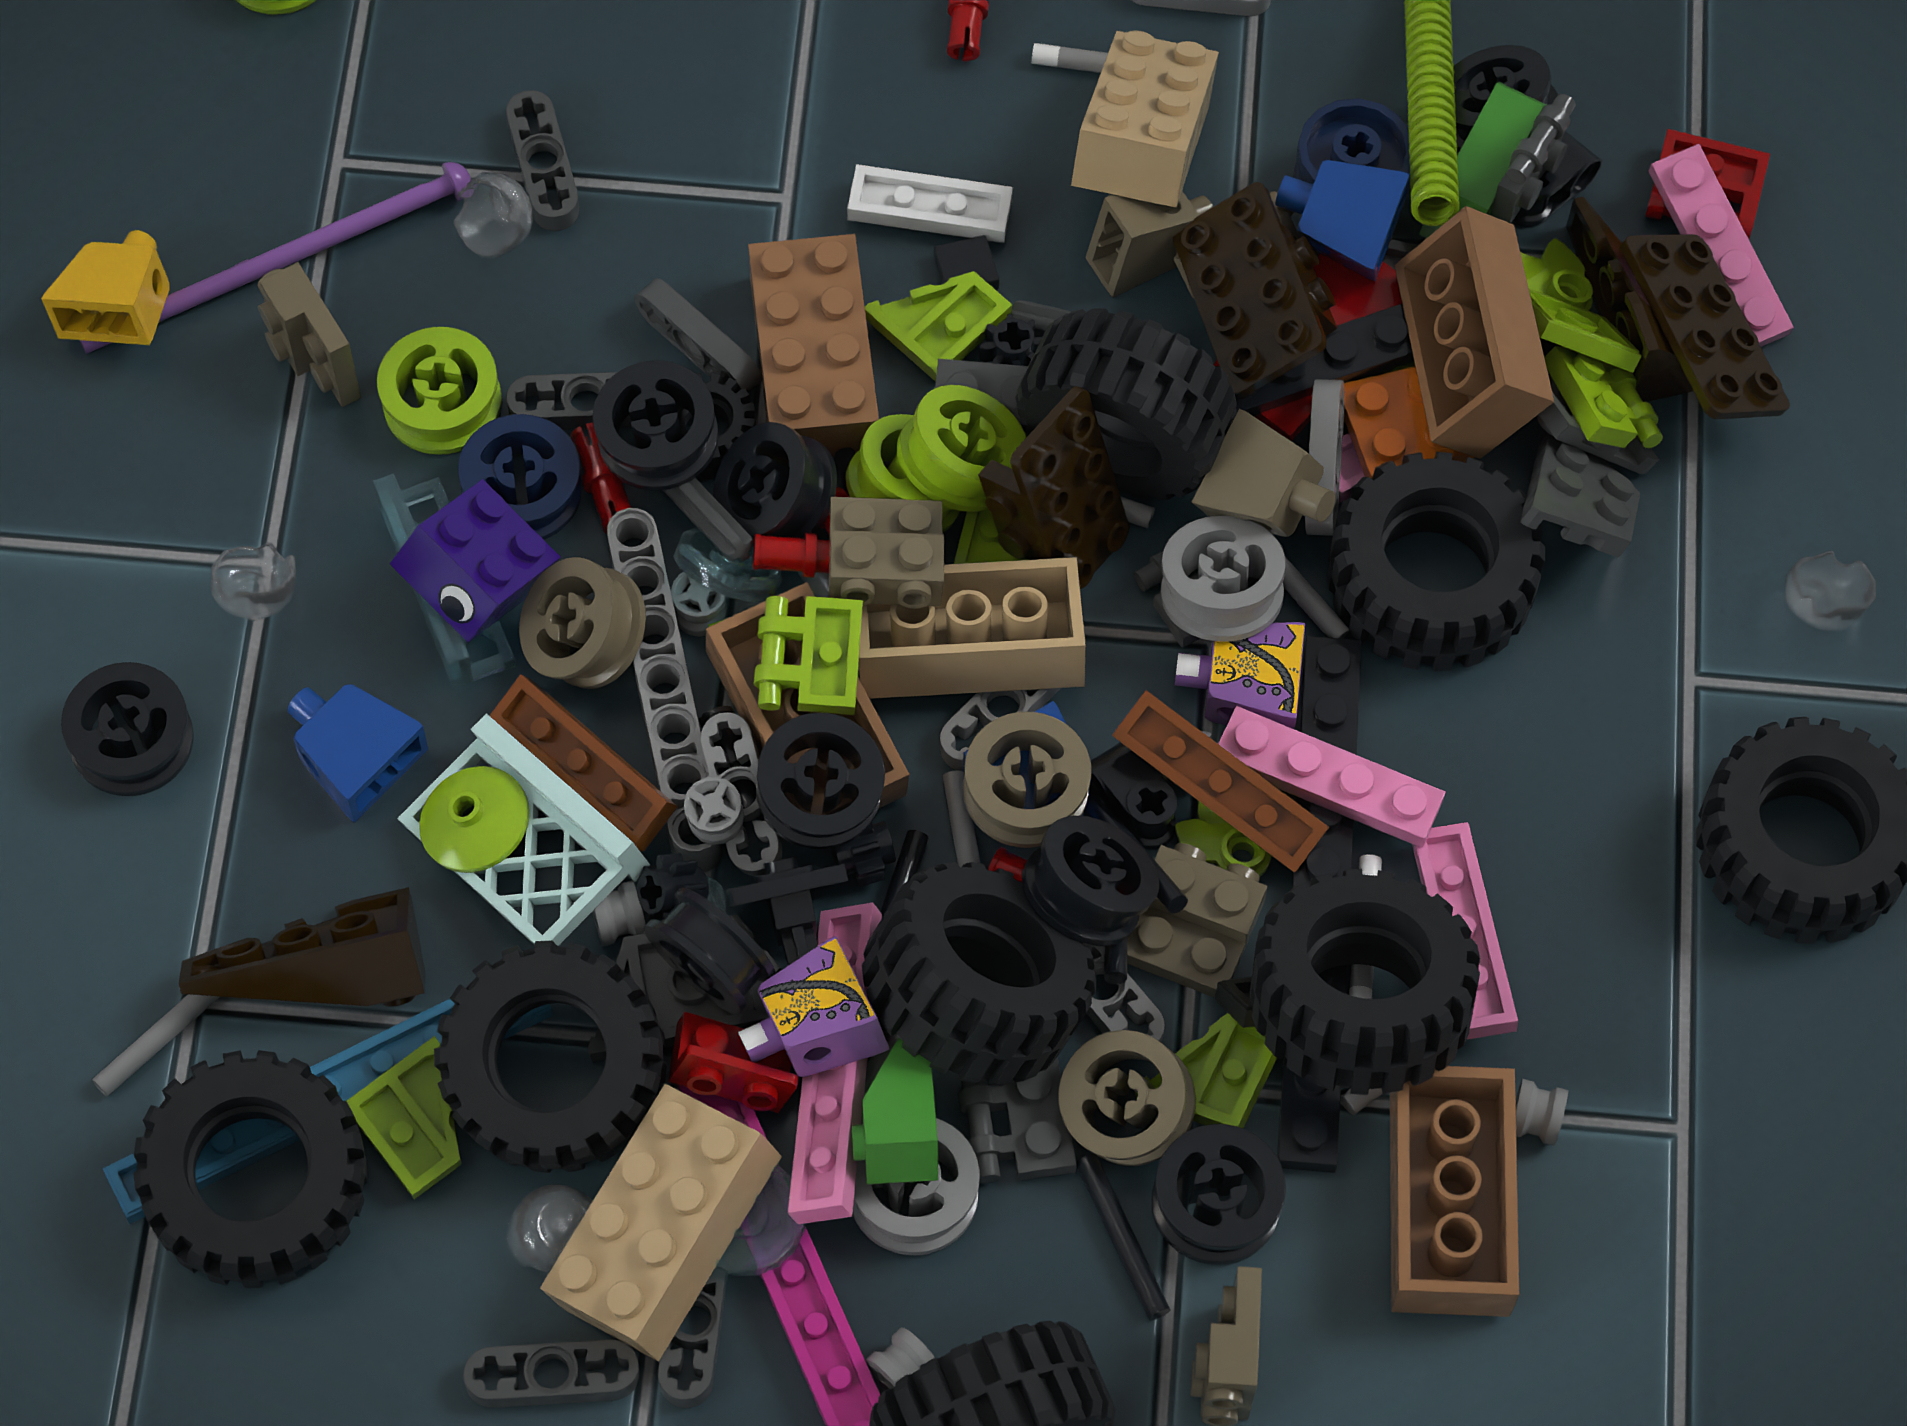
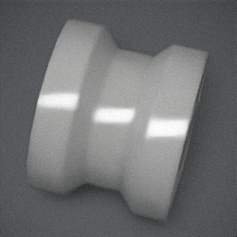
M701 567L691 568L680 573L673 581L671 596L679 629L688 635L706 636L708 624L726 619L728 613L725 583L717 573L711 569ZM693 604H694V605H697L700 610L694 609V608L691 607V606H692Z
M707 777L695 782L687 791L684 809L688 825L694 836L702 842L712 845L723 844L736 837L743 826L744 810L740 794L732 783L719 777ZM720 815L726 817L725 819L719 818L709 823L713 817H718Z
M633 880L621 883L617 890L612 891L592 911L602 947L614 944L619 936L627 934L633 936L644 933L646 924Z
M1522 1079L1516 1096V1136L1522 1137L1527 1133L1537 1135L1543 1143L1555 1146L1565 1112L1568 1090L1556 1087L1547 1091L1539 1089L1534 1081Z
M901 1327L892 1335L891 1345L883 1352L874 1351L866 1359V1364L879 1384L885 1390L895 1387V1382L906 1374L914 1373L920 1369L922 1364L935 1357L913 1333Z

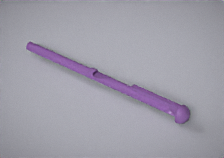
M443 163L444 174L437 179L406 190L168 295L159 322L259 279L272 270L291 265L453 193L455 198L461 201L470 191V174L465 167L458 163ZM80 340L86 354L111 344V342Z

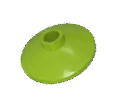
M476 766L460 770L444 779L427 798L419 822L422 844L433 860L446 869L461 873L486 870L506 859L520 844L529 823V802L521 785L514 777L503 770L488 766ZM474 806L473 811L469 815L461 817L466 809Z

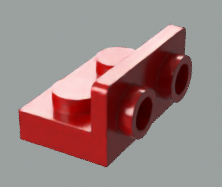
M684 1011L676 1026L668 1082L688 1087L692 1092L700 1095H717L738 1101L753 1110H769L779 1113L796 1090L798 1076L790 1073L791 1061L785 1049L754 1063L751 1061L738 1033L744 1030V1028Z

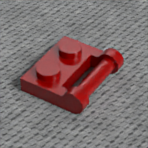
M1667 129L1659 160L1700 144L1728 201L1741 204L1739 213L1735 212L1748 239H1750L1770 153ZM1653 182L1645 217L1661 220L1662 216L1672 218Z

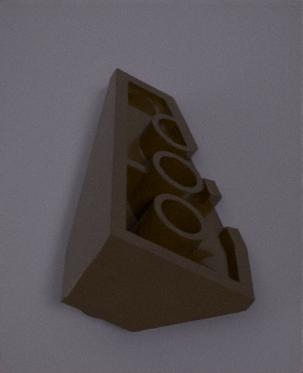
M1584 196L1574 198L1566 228L1575 253L1585 268L1584 276L1592 286V299L1598 315L1605 317L1640 351L1641 358L1633 372L1637 380L1635 389L1643 402L1693 392L1678 359L1621 251L1620 245L1622 242Z
M409 887L335 906L337 917L316 925L306 924L303 918L284 924L285 930L276 934L273 940L262 944L260 939L245 938L183 960L178 983L181 994L354 1006H372L383 1003L385 1006L393 1007L412 1001L416 995L425 993V967Z

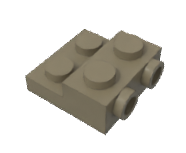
M299 262L285 269H275L266 273L258 282V289L264 298V303L258 305V310L269 330L265 333V337L276 359L279 362L287 359L297 376L311 370L321 391L326 393L332 390L342 407L360 399L361 394L350 344Z
M831 497L828 598L863 600L862 606L868 604L902 605L912 609L925 606H941L944 584L942 501Z
M1177 843L1174 849L1161 845L1155 861L1186 895L1188 902L1182 911L1172 914L1156 897L1152 905L1139 915L1138 924L1128 937L1127 964L1215 998L1218 982L1230 980L1234 977L1264 905L1268 886L1259 883V875L1247 866L1233 863L1229 864L1225 870L1205 862L1207 859L1205 853L1192 845Z
M1237 1268L1234 1285L1223 1286L1222 1301L1218 1307L1217 1324L1211 1323L1207 1343L1196 1342L1195 1360H1192L1190 1396L1201 1397L1200 1417H1202V1422L1205 1424L1233 1426L1238 1423V1419L1248 1420L1258 1384L1262 1268Z

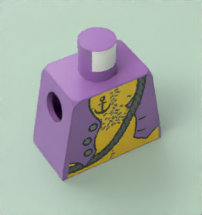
M1272 623L1262 632L1246 639L1228 642L1213 641L1211 656L1178 652L1174 686L1207 689L1205 718L1211 722L1227 726L1235 707L1238 706L1295 729L1305 623Z
M836 936L820 944L761 983L757 991L769 1018L738 1032L752 1062L756 1063L785 1049L796 1074L801 1077H807L881 1054L890 1049L878 1018Z

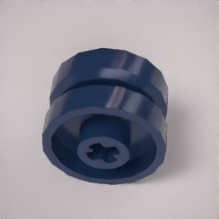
M1360 98L1336 100L1317 109L1304 123L1298 142L1297 161L1294 167L1293 178L1314 184L1323 160L1402 171L1410 176L1408 127L1398 114L1383 104Z

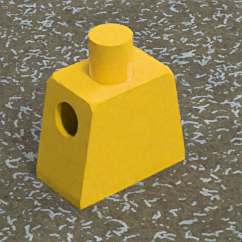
M133 230L127 234L122 244L91 242L84 245L47 289L41 299L58 339L150 345L170 287L169 280L157 253L155 240L143 231Z

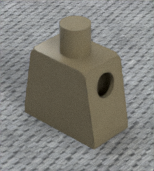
M1183 191L1181 192L1177 208L1118 195L1105 197L1085 258L1111 297L1118 296L1176 268L1177 265L1173 258L1176 256L1177 250L1173 237L1189 223L1193 222L1194 218L1208 211L1213 206L1206 196L1201 195L1188 200Z
M1239 409L1223 440L1212 469L1205 475L1192 503L1209 517L1232 516L1243 520H1250L1264 527L1271 534L1288 537L1294 533L1302 515L1318 522L1325 521L1334 508L1336 497L1334 491L1318 485L1324 472V467L1298 445L1248 412Z

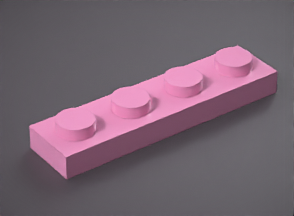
M1700 144L1652 163L1648 172L1680 235L1696 234L1710 247L1713 258L1728 286L1734 292L1736 301L1751 330L1756 334L1760 347L1790 335L1794 326Z
M1238 706L1235 707L1218 743L1276 788L1421 848L1424 846L1446 793L1436 787Z
M1465 822L1431 828L1423 848L1412 844L1421 884L1426 886V893L1433 897L1438 893L1453 906L1452 916L1459 914L1465 920L1472 931L1471 938L1477 944L1480 955L1478 968L1480 977L1470 1030L1466 1040L1517 1032L1518 1018L1469 824Z

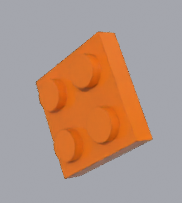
M1416 366L1344 383V421L1365 477L1369 476L1373 479L1374 469L1387 461H1393L1396 466L1402 465L1404 455L1419 452L1422 453L1423 459H1434L1436 452L1453 453L1452 460L1466 463L1468 457L1474 459L1473 456L1431 442Z

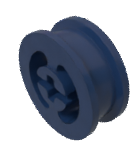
M525 414L499 417L476 430L463 447L458 464L461 494L483 479L543 540L561 531L575 515L582 493L579 457L570 437L554 423L538 416ZM516 454H523L528 504L517 505L512 456Z

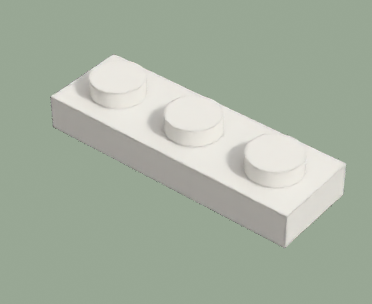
M856 164L847 208V220L967 238L986 235L988 241L1004 243L1012 203L1013 187Z

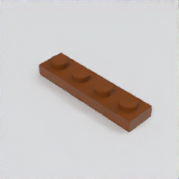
M522 674L519 675L489 715L628 837L640 851L644 852L678 807L538 684Z
M1145 690L1112 734L1114 738L1294 873L1329 828L1147 690Z

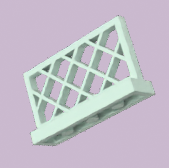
M486 713L470 729L477 739L397 819L421 841L419 822L422 809L429 795L444 779L460 770L475 767L481 760L490 767L503 770L514 777L523 788L529 802V823L525 832V856L506 858L499 864L479 872L455 873L533 944H535V941L553 940L559 946L626 876L636 882L644 873V866H649L650 864L628 837ZM539 810L546 818H538ZM561 829L564 832L563 852L536 855L537 834L539 831ZM575 842L584 850L575 851ZM598 862L606 869L591 886L573 888L574 864ZM562 866L560 890L535 892L536 868ZM524 870L522 894L499 896L496 893L497 872ZM485 874V882L482 881L477 875ZM561 903L560 918L542 935L533 927L534 905ZM513 907H522V914L520 915Z

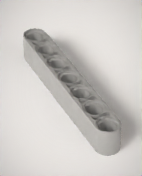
M626 508L618 511L611 517L607 525L612 569L629 576L638 587L649 586L655 589L650 594L642 595L646 612L643 639L653 634L666 638L658 644L641 642L632 665L658 790L678 806L665 823L671 853H681L683 861L696 860L698 862L697 866L704 872H707L719 863L722 856V844L712 845L703 843L691 846L682 841L687 835L692 834L684 809L686 794H678L672 790L681 783L694 784L703 778L709 777L701 746V731L658 530L653 517L649 513L638 508ZM631 538H639L645 541L636 547H628L622 544ZM662 683H669L677 687L667 694H659L652 691L656 685ZM670 733H681L687 736L683 742L677 744H669L662 740ZM719 816L713 817L709 823H711L713 820L719 819Z

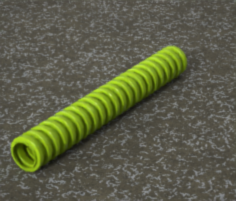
M1404 0L1411 213L1417 221L1424 225L1441 226L1460 210L1451 1Z

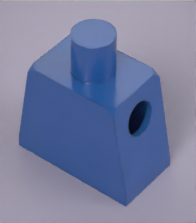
M1323 160L1314 184L1285 175L1277 193L1275 206L1302 215L1297 229L1298 238L1304 236L1315 251L1376 282L1410 190V176L1402 171Z
M353 684L344 685L329 701H325L311 688L306 687L293 697L287 708V713L302 725L293 737L299 759L345 815L354 823L428 750L424 727L421 723Z

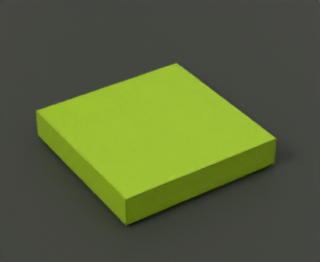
M1529 288L1540 338L1629 372H1634L1641 358L1640 351L1605 317Z

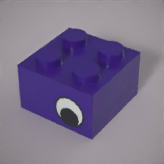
M482 479L419 524L390 562V565L469 643L524 601L538 577L561 557Z

